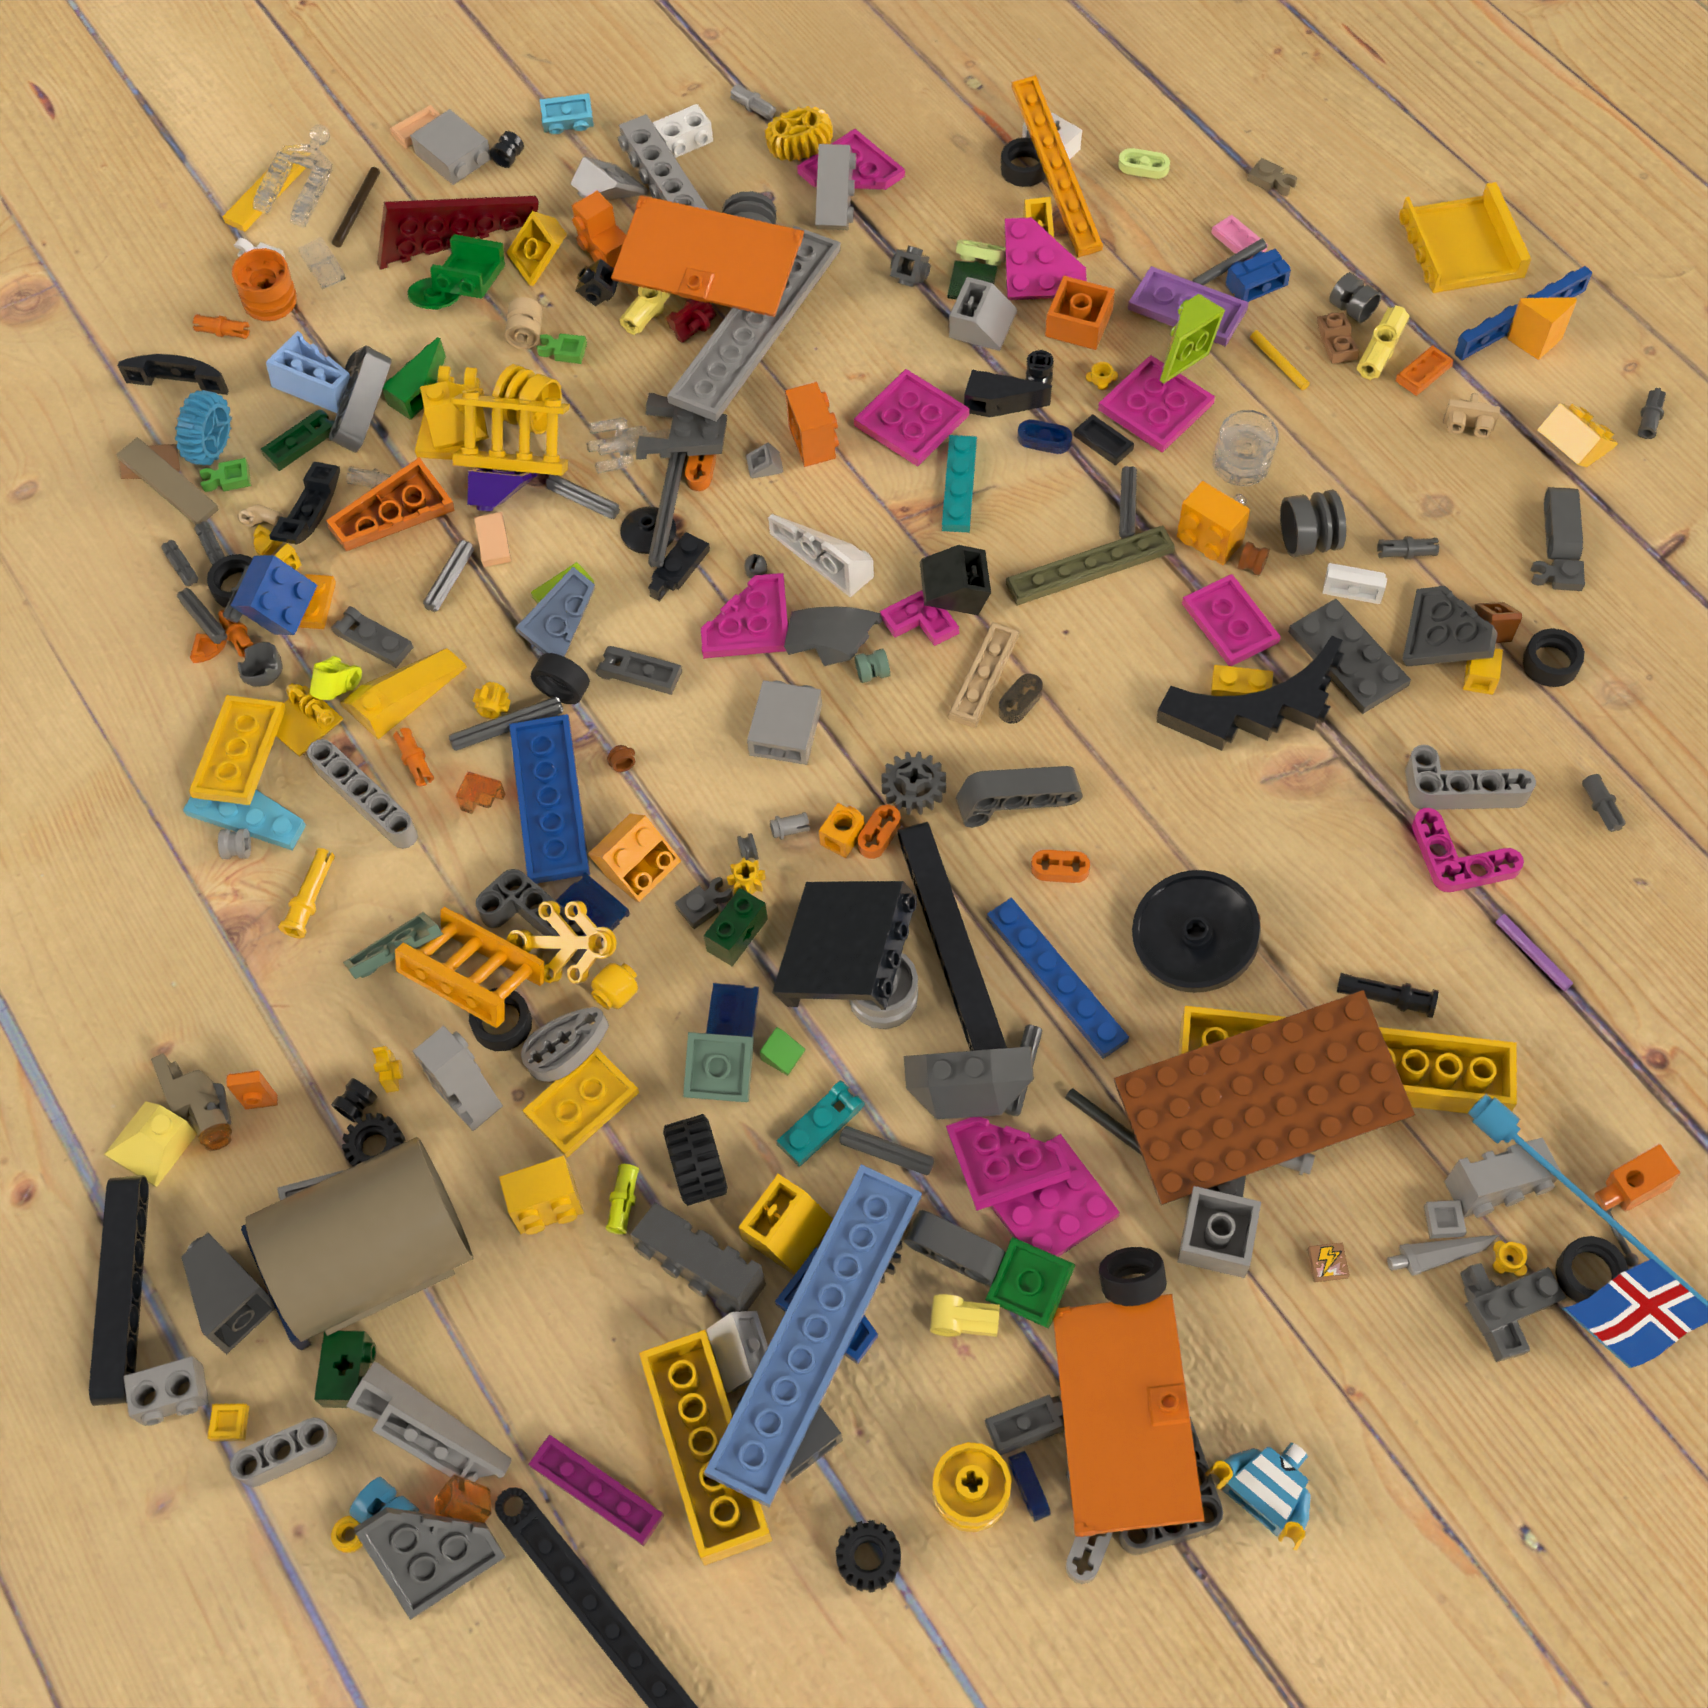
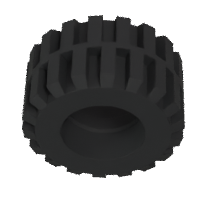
M701 1114L665 1125L663 1134L682 1201L689 1206L726 1195L727 1183L708 1118Z

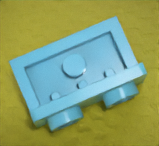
M589 93L540 99L541 120L545 133L560 134L564 130L584 131L589 127H594Z

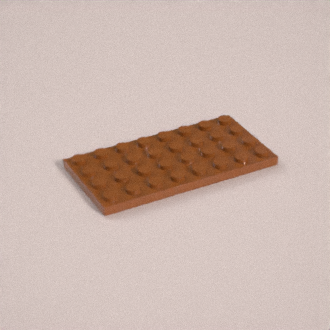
M1364 990L1113 1079L1160 1205L1190 1196L1194 1186L1210 1189L1415 1116Z

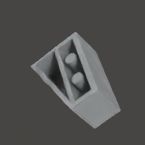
M819 144L815 220L817 229L848 230L849 223H853L854 207H850L851 196L855 195V180H852L853 169H856V153L852 152L850 145Z
M442 1026L412 1052L432 1087L467 1126L474 1131L503 1105L481 1074V1069L474 1061V1055L467 1048L469 1045L457 1031L451 1034L445 1026Z
M1543 1138L1526 1142L1560 1171ZM1516 1144L1507 1148L1508 1151L1497 1155L1493 1151L1482 1154L1484 1160L1470 1163L1468 1158L1458 1160L1444 1183L1453 1200H1461L1464 1218L1473 1214L1476 1218H1480L1494 1211V1206L1505 1203L1506 1207H1509L1524 1200V1195L1534 1191L1536 1195L1549 1192L1555 1188L1554 1183L1557 1178L1520 1145Z

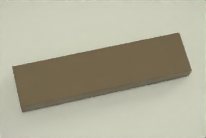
M138 437L117 453L118 459L195 525L208 520L219 510L217 504Z

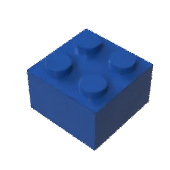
M274 555L254 556L231 603V607L274 635H295L317 588V584Z

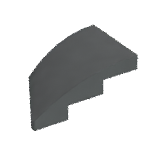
M838 606L792 611L784 647L788 655L816 649L824 666L848 661L855 656L859 647L867 641L870 628L874 624L882 622V617L877 612Z

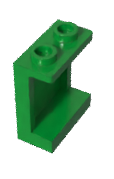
M454 234L450 239L452 254L443 266L433 264L430 268L432 288L436 291L482 299L505 267L503 243Z

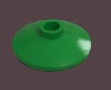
M431 277L413 283L407 293L408 299L413 305L433 310L451 306L461 296L433 290Z

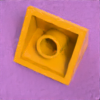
M1576 297L1520 298L1507 334V339L1539 360L1562 340L1577 302Z

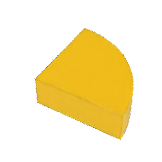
M261 525L257 526L253 534L254 548L258 556L271 555L283 542L270 540L269 535L272 531Z

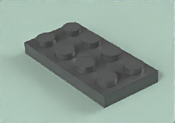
M1337 599L1325 604L1289 627L1288 632L1313 660L1320 654L1331 636L1343 640L1340 649L1344 653L1338 669H1331L1328 676L1332 677L1331 680L1362 714L1407 688L1411 682L1406 673Z

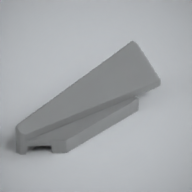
M377 1362L371 1365L346 1405L352 1410L377 1419L378 1421L372 1430L373 1432L463 1485L475 1483L480 1477L497 1475L498 1478H501L505 1475L512 1461L509 1456Z

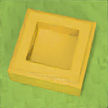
M212 1404L207 1439L210 1441H245L250 1406L248 1404Z

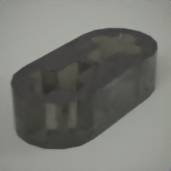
M1024 674L1002 696L999 701L998 714L1004 722L1010 724L1018 723L1040 700L1043 690L1041 678L1035 674ZM1024 686H1025L1026 688H1029V687H1031V686H1034V687H1035L1034 690L1030 689V690L1027 691V693H1026L1025 695H1023V694H1024ZM1018 702L1017 711L1014 709L1010 712L1007 711V707L1012 708Z

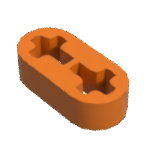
M716 454L704 455L703 461L699 459L702 455L689 456L685 477L686 483L691 490L703 491L710 486L716 463ZM698 471H701L702 476L699 479H695L697 478Z
M882 805L878 807L858 836V850L865 858L875 859L880 857L896 835L897 830L901 826V817L899 810L895 806ZM889 816H891L892 822H886L884 827L881 828L882 818L887 819ZM877 835V845L872 844L870 848L866 847V841L871 842Z
M1040 850L1033 855L1031 861V872L1035 878L1041 881L1080 883L1088 877L1090 871L1089 858L1084 853L1077 851ZM1042 861H1048V870L1042 869ZM1073 863H1079V872L1073 871Z

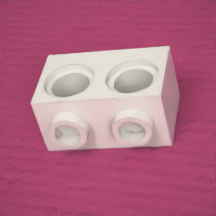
M698 104L653 122L654 127L675 158L713 142L711 122Z

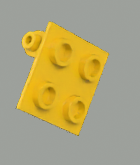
M291 683L286 688L289 699L284 702L286 710L276 737L300 757L308 750L311 743L324 737L344 718L322 699L311 696L309 693L310 689L306 685L302 686Z

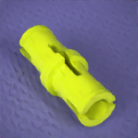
M631 1164L618 1165L615 1189L610 1193L609 1197L611 1208L606 1225L608 1232L614 1234L627 1233L631 1206H634L636 1202L634 1190L639 1173L637 1166Z

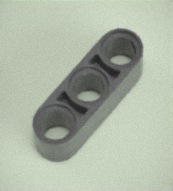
M1548 487L1544 497L1548 559L1579 561L1583 551L1579 490L1574 488Z
M924 1210L918 1212L903 1240L911 1249L985 1285L992 1284L1005 1255V1251L999 1246Z

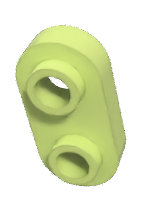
M1128 148L1120 153L1118 166L1125 174L1160 179L1169 173L1170 159L1163 153Z
M972 240L957 241L956 253L960 254V258L963 260L975 261L976 258L985 259L986 264L1000 266L1001 262L1006 261L1005 247Z

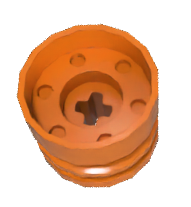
M260 248L245 252L236 259L232 267V277L242 306L248 315L261 321H275L285 317L294 309L297 303V293L291 279L288 264L281 254L271 249Z

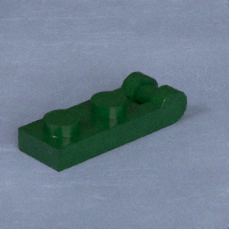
M317 410L262 447V454L278 471H281L329 438L334 421L329 420V416L323 410Z

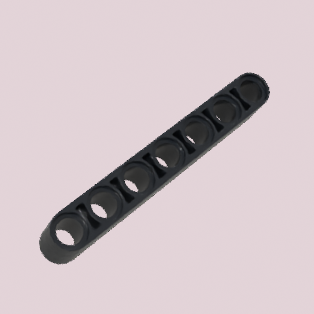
M144 1175L110 1178L106 1185L89 1380V1398L93 1406L127 1403L124 1376L136 1371L149 1185Z

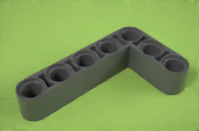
M1191 1417L1197 1470L1202 1482L1200 1486L1202 1506L1212 1511L1214 1521L1211 1523L1201 1521L1180 1524V1531L1177 1533H1169L1164 1530L1163 1526L1142 1528L1146 1535V1541L1142 1544L1133 1543L1127 1535V1530L1120 1531V1544L1129 1554L1141 1555L1213 1532L1222 1520L1223 1507L1211 1474L1208 1477L1205 1475L1209 1467Z

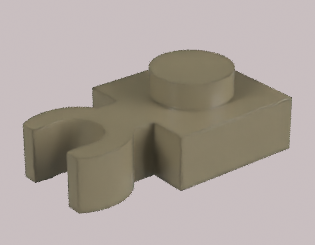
M1261 158L1248 173L1247 181L1267 191L1274 187L1281 195L1288 196L1290 186L1293 188L1296 186L1297 177L1292 174H1283V167Z

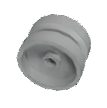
M901 953V964L896 971L893 993L889 997L886 1010H881L872 1000H849L852 1012L860 1022L872 1028L890 1029L900 1026L910 1019L917 1008L918 975L915 965L905 954Z

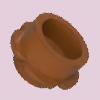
M624 745L615 746L607 756L609 766L613 767L616 772H625L631 769L635 764V751L633 748H628Z

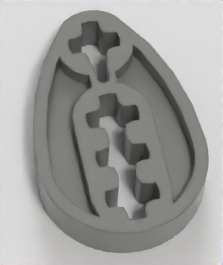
M597 1007L576 1010L562 1015L537 1029L528 1037L521 1052L522 1062L529 1073L537 1080L548 1082L561 1079L574 1071L593 1053L604 1037L609 1023L603 1012Z

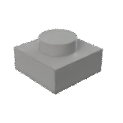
M1461 1200L1426 1202L1424 1210L1430 1239L1464 1237L1467 1232Z

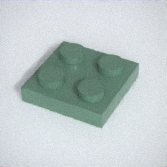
M688 1032L683 1097L749 1102L754 1037Z

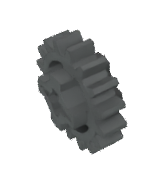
M919 751L916 757H911L909 752H905V759L901 760L898 756H895L894 765L888 763L885 765L886 773L881 775L882 794H886L887 804L895 802V807L898 810L902 807L906 808L907 815L911 814L912 809H917V812L921 815L923 814V807H927L932 811L934 809V801L942 802V793H946V772H941L942 764L940 762L933 764V756L929 755L926 759H922L921 752Z

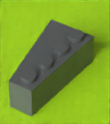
M654 1202L631 1233L633 1242L636 1245L634 1250L647 1260L654 1257L662 1263L661 1268L673 1278L677 1279L680 1275L689 1281L688 1287L701 1297L708 1294L717 1300L715 1305L727 1315L731 1312L748 1311L766 1286L762 1266L753 1260L747 1265L745 1260L740 1257V1253L730 1246H727L724 1251L721 1250L718 1242L710 1234L703 1230H698L696 1233L691 1232L693 1227L688 1221Z

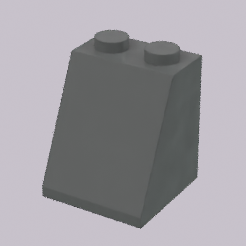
M209 1233L194 1240L189 1245L187 1252L181 1256L201 1332L227 1355L276 1309L268 1293Z

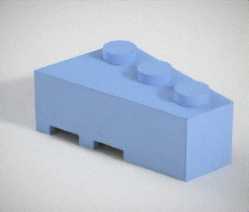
M297 331L266 361L271 387L337 413L350 374L332 358L322 355L315 344L310 345L304 340L303 335Z

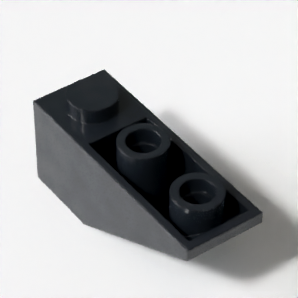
M972 370L964 393V405L970 408V414L985 417H995L1046 407L1051 404L1052 385L1013 376Z

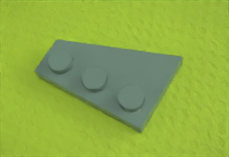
M422 912L343 963L355 979L359 977L364 978L374 973L378 967L394 960L395 949L403 942L415 949L443 935L438 925Z

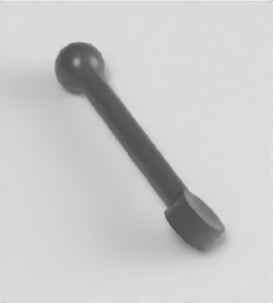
M1612 1208L1609 1209V1210H1607V1211H1605L1606 1213H1608V1214L1613 1218V1216H1612V1214H1611V1212H1610V1211L1612 1210ZM1610 1225L1625 1254L1627 1265L1630 1267L1636 1266L1639 1262L1637 1255L1631 1252L1624 1237Z

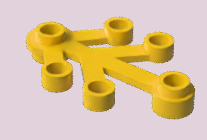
M545 901L539 905V916L543 920H547L560 936L533 935L526 929L511 931L506 941L528 953L533 948L561 949L549 964L544 965V982L546 983L557 982L561 979L562 968L578 949H587V951L577 964L571 965L568 968L567 978L574 984L585 982L589 976L588 969L597 958L604 959L610 957L615 952L617 945L616 937L609 928H597L586 915L587 909L582 901L567 903L565 915L569 920H575L587 936H578L560 916V907L557 902ZM548 906H550V908H551V914H550V915H549L548 912H547V907H548ZM574 906L578 909L577 915L574 914ZM602 938L604 940V947L601 944ZM550 968L554 973L553 978L549 974ZM576 969L580 972L579 978L576 976Z

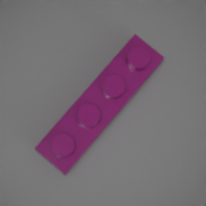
M550 1434L528 1464L536 1472L643 1547L664 1517L661 1511Z

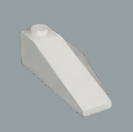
M774 514L768 517L770 535L847 596H853L874 577L873 559L866 551H861L853 544Z

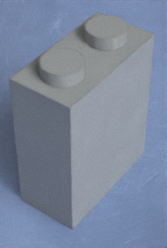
M450 109L410 135L415 154L452 185L492 159L488 140Z
M763 680L747 739L749 756L807 765L822 708L821 689H815L809 685L796 686L782 681L771 682Z

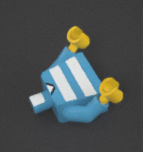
M1291 1442L1281 1455L1270 1447H1266L1263 1451L1252 1448L1232 1454L1223 1461H1216L1205 1473L1207 1477L1210 1474H1214L1220 1480V1483L1216 1486L1217 1489L1223 1488L1222 1491L1275 1536H1278L1280 1542H1282L1284 1537H1289L1295 1543L1293 1550L1299 1548L1306 1535L1305 1528L1309 1521L1311 1498L1309 1491L1305 1488L1309 1480L1298 1470L1308 1457L1301 1447Z

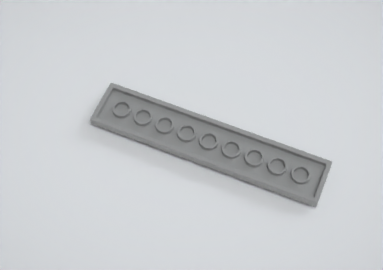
M793 226L794 229L804 230V237L795 257L775 317L732 308L667 395L668 403L717 422L840 252V242Z

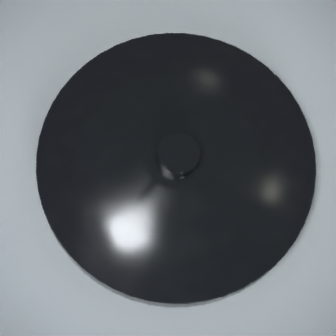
M1190 870L1173 874L1161 880L1145 894L1134 915L1132 937L1141 964L1153 978L1172 989L1197 993L1224 987L1235 981L1248 969L1259 948L1261 925L1253 899L1236 881L1212 871Z

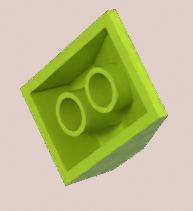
M1197 294L1189 300L1186 299L1181 304L1178 310L1179 318L1177 324H1175L1170 333L1172 338L1167 350L1160 382L1166 383L1209 355L1225 312L1224 308L1201 294Z

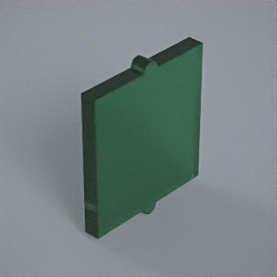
M955 260L947 299L957 300L967 277L995 284L998 266L982 264L978 261L973 263Z

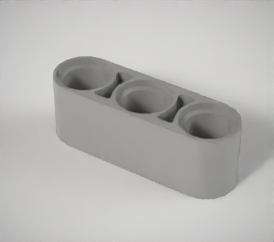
M320 1418L304 1420L240 1449L231 1458L230 1471L235 1478L249 1487L261 1486L331 1453L336 1447L337 1434L334 1429ZM319 1430H324L323 1439L319 1443L311 1445L312 1435ZM286 1445H290L291 1449L288 1456L278 1460L279 1450ZM257 1460L254 1472L250 1475H244L245 1466L250 1461Z

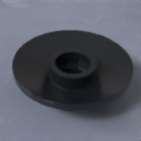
M658 507L636 509L623 520L620 529L621 538L630 550L641 554L650 553ZM674 518L672 520L667 547L673 542L676 536V523Z

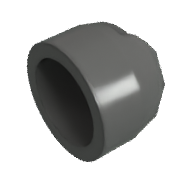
M752 554L745 560V573L749 578L752 579L755 575H766L768 570L767 562L763 556ZM753 563H756L755 569L751 568Z

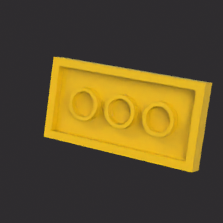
M226 695L189 789L192 798L243 805L251 804L286 710L283 702Z

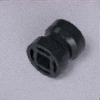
M505 131L499 137V143L494 144L490 149V156L499 166L509 168L515 162V156L520 155L524 150V143L514 132Z
M1044 350L1031 352L1026 362V380L1051 384L1054 367L1053 356Z
M352 1078L345 1086V1093L342 1096H337L331 1105L345 1118L357 1124L355 1119L359 1116L362 1118L363 1110L366 1106L373 1104L377 1099V1095L366 1085Z

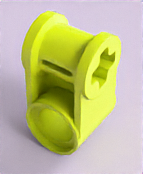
M332 656L322 662H317L313 667L309 693L318 699L332 700L345 692L352 691L361 680L362 669L356 665L349 666L336 656Z

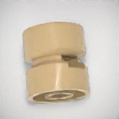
M519 297L509 303L505 339L511 346L519 349H531L539 343L543 309L537 301L531 298Z

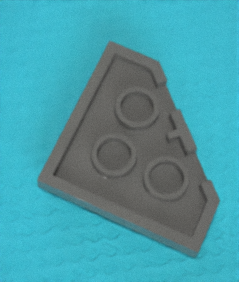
M1446 586L1417 589L1402 660L1408 667L1493 658L1497 631L1487 620L1484 621L1463 600L1460 601L1454 596L1452 591Z
M386 1507L354 1528L355 1534L410 1620L505 1558L503 1550L486 1523Z

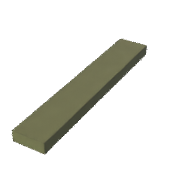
M1162 525L1006 578V585L1018 606L1174 553L1175 546Z

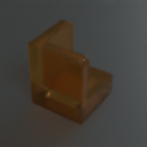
M467 771L456 794V799L461 811L473 814L476 805L490 808L495 798L503 800L506 794L500 780Z
M456 1474L452 1475L435 1497V1515L485 1523L492 1514L490 1489Z

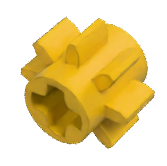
M494 682L482 685L481 689L476 688L472 699L475 702L474 708L477 709V712L489 719L501 716L502 712L507 713L511 702L508 699L509 693L506 692L505 687Z
M744 857L736 865H730L732 874L727 876L728 885H734V894L739 888L750 894L755 893L757 890L762 892L763 888L760 881L765 880L766 876L765 870H759L758 860L751 862Z

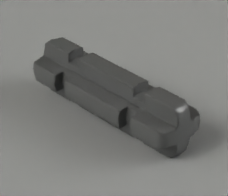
M202 521L200 524H196L194 529L213 565L219 559L225 557L209 523Z
M169 540L167 543H163L161 549L184 585L191 586L197 583L199 578L196 572L190 566V563L176 542Z

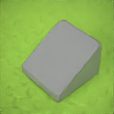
M766 443L746 455L751 478L777 475L783 472L780 453L770 443Z

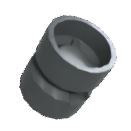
M1349 272L1336 283L1330 294L1329 301L1342 311L1347 309V315L1358 323H1362L1374 313L1381 301L1382 295L1370 285L1364 286L1363 280Z

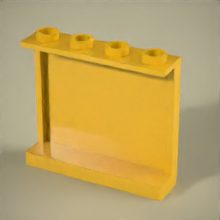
M1497 182L1487 183L1483 196L1418 207L1413 206L1410 197H1405L1403 208L1399 211V220L1401 225L1405 226L1408 242L1413 245L1416 261L1418 264H1421L1424 280L1426 283H1429L1432 293L1525 278L1531 257Z

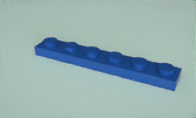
M1586 266L1575 272L1570 271L1564 278L1555 283H1549L1543 290L1534 295L1529 294L1525 298L1576 297L1586 291L1593 272ZM1518 304L1510 305L1493 318L1488 317L1477 327L1465 330L1458 338L1455 355L1462 361L1507 336Z
M1012 897L987 913V921L1102 1059L1128 1042L1129 1036Z

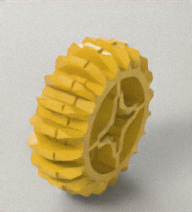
M809 106L805 108L798 107L794 110L789 109L786 113L781 112L780 116L774 117L773 121L769 122L765 129L767 148L774 158H779L780 161L786 159L789 162L796 159L800 161L803 158L809 159V156L818 155L819 144H831V139L833 138L831 119H829L828 114L824 110L818 109V107L811 109Z

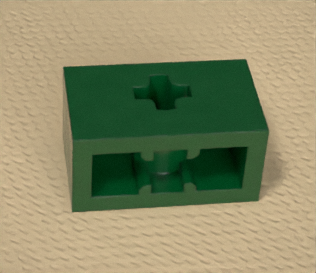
M739 888L704 934L707 952L733 967L768 920L766 903Z
M324 1331L314 1400L323 1408H348L346 1405L369 1370L370 1363H374L376 1344L365 1331H336L328 1336ZM349 1363L353 1366L352 1369H348ZM342 1370H346L345 1376L342 1374Z

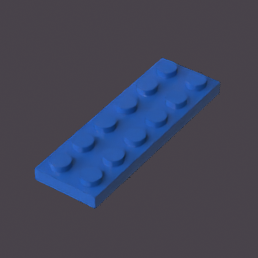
M568 714L509 724L527 876L538 884L590 875Z

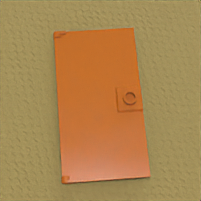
M640 195L611 279L679 295L688 299L710 302L775 317L795 257L801 246L804 230Z
M1161 1295L1149 1303L1138 1306H1123L1108 1302L1071 1308L1070 1306L1057 1308L1053 1321L1075 1536H1093L1100 1533L1205 1521L1173 1295Z

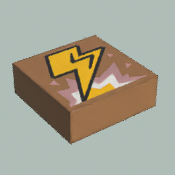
M1343 1242L1308 1247L1307 1251L1314 1282L1348 1279L1350 1274Z

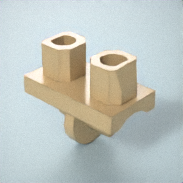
M1476 393L1471 394L1470 401L1449 399L1443 424H1447L1449 433L1460 434L1463 433L1465 427L1475 428L1474 434L1477 437L1487 439L1491 431L1494 430L1500 414V407L1478 402V394Z

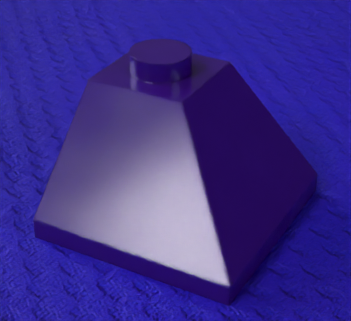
M477 467L468 471L467 505H476V509L480 511H493V507L503 504L534 479L538 473Z

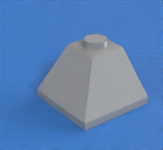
M583 156L570 183L579 190L578 195L582 198L597 190L607 200L647 195L649 191L616 164Z

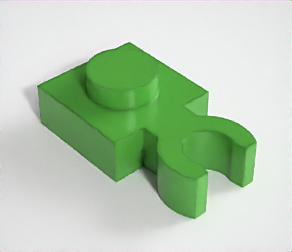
M560 333L558 339H553L552 336L547 334L540 335L541 344L546 346H537L539 356L549 357L554 355L555 361L582 363L587 346L586 336Z
M246 458L218 463V470L205 468L199 471L202 479L207 480L200 482L205 492L213 491L218 486H221L223 491L251 486L249 464Z

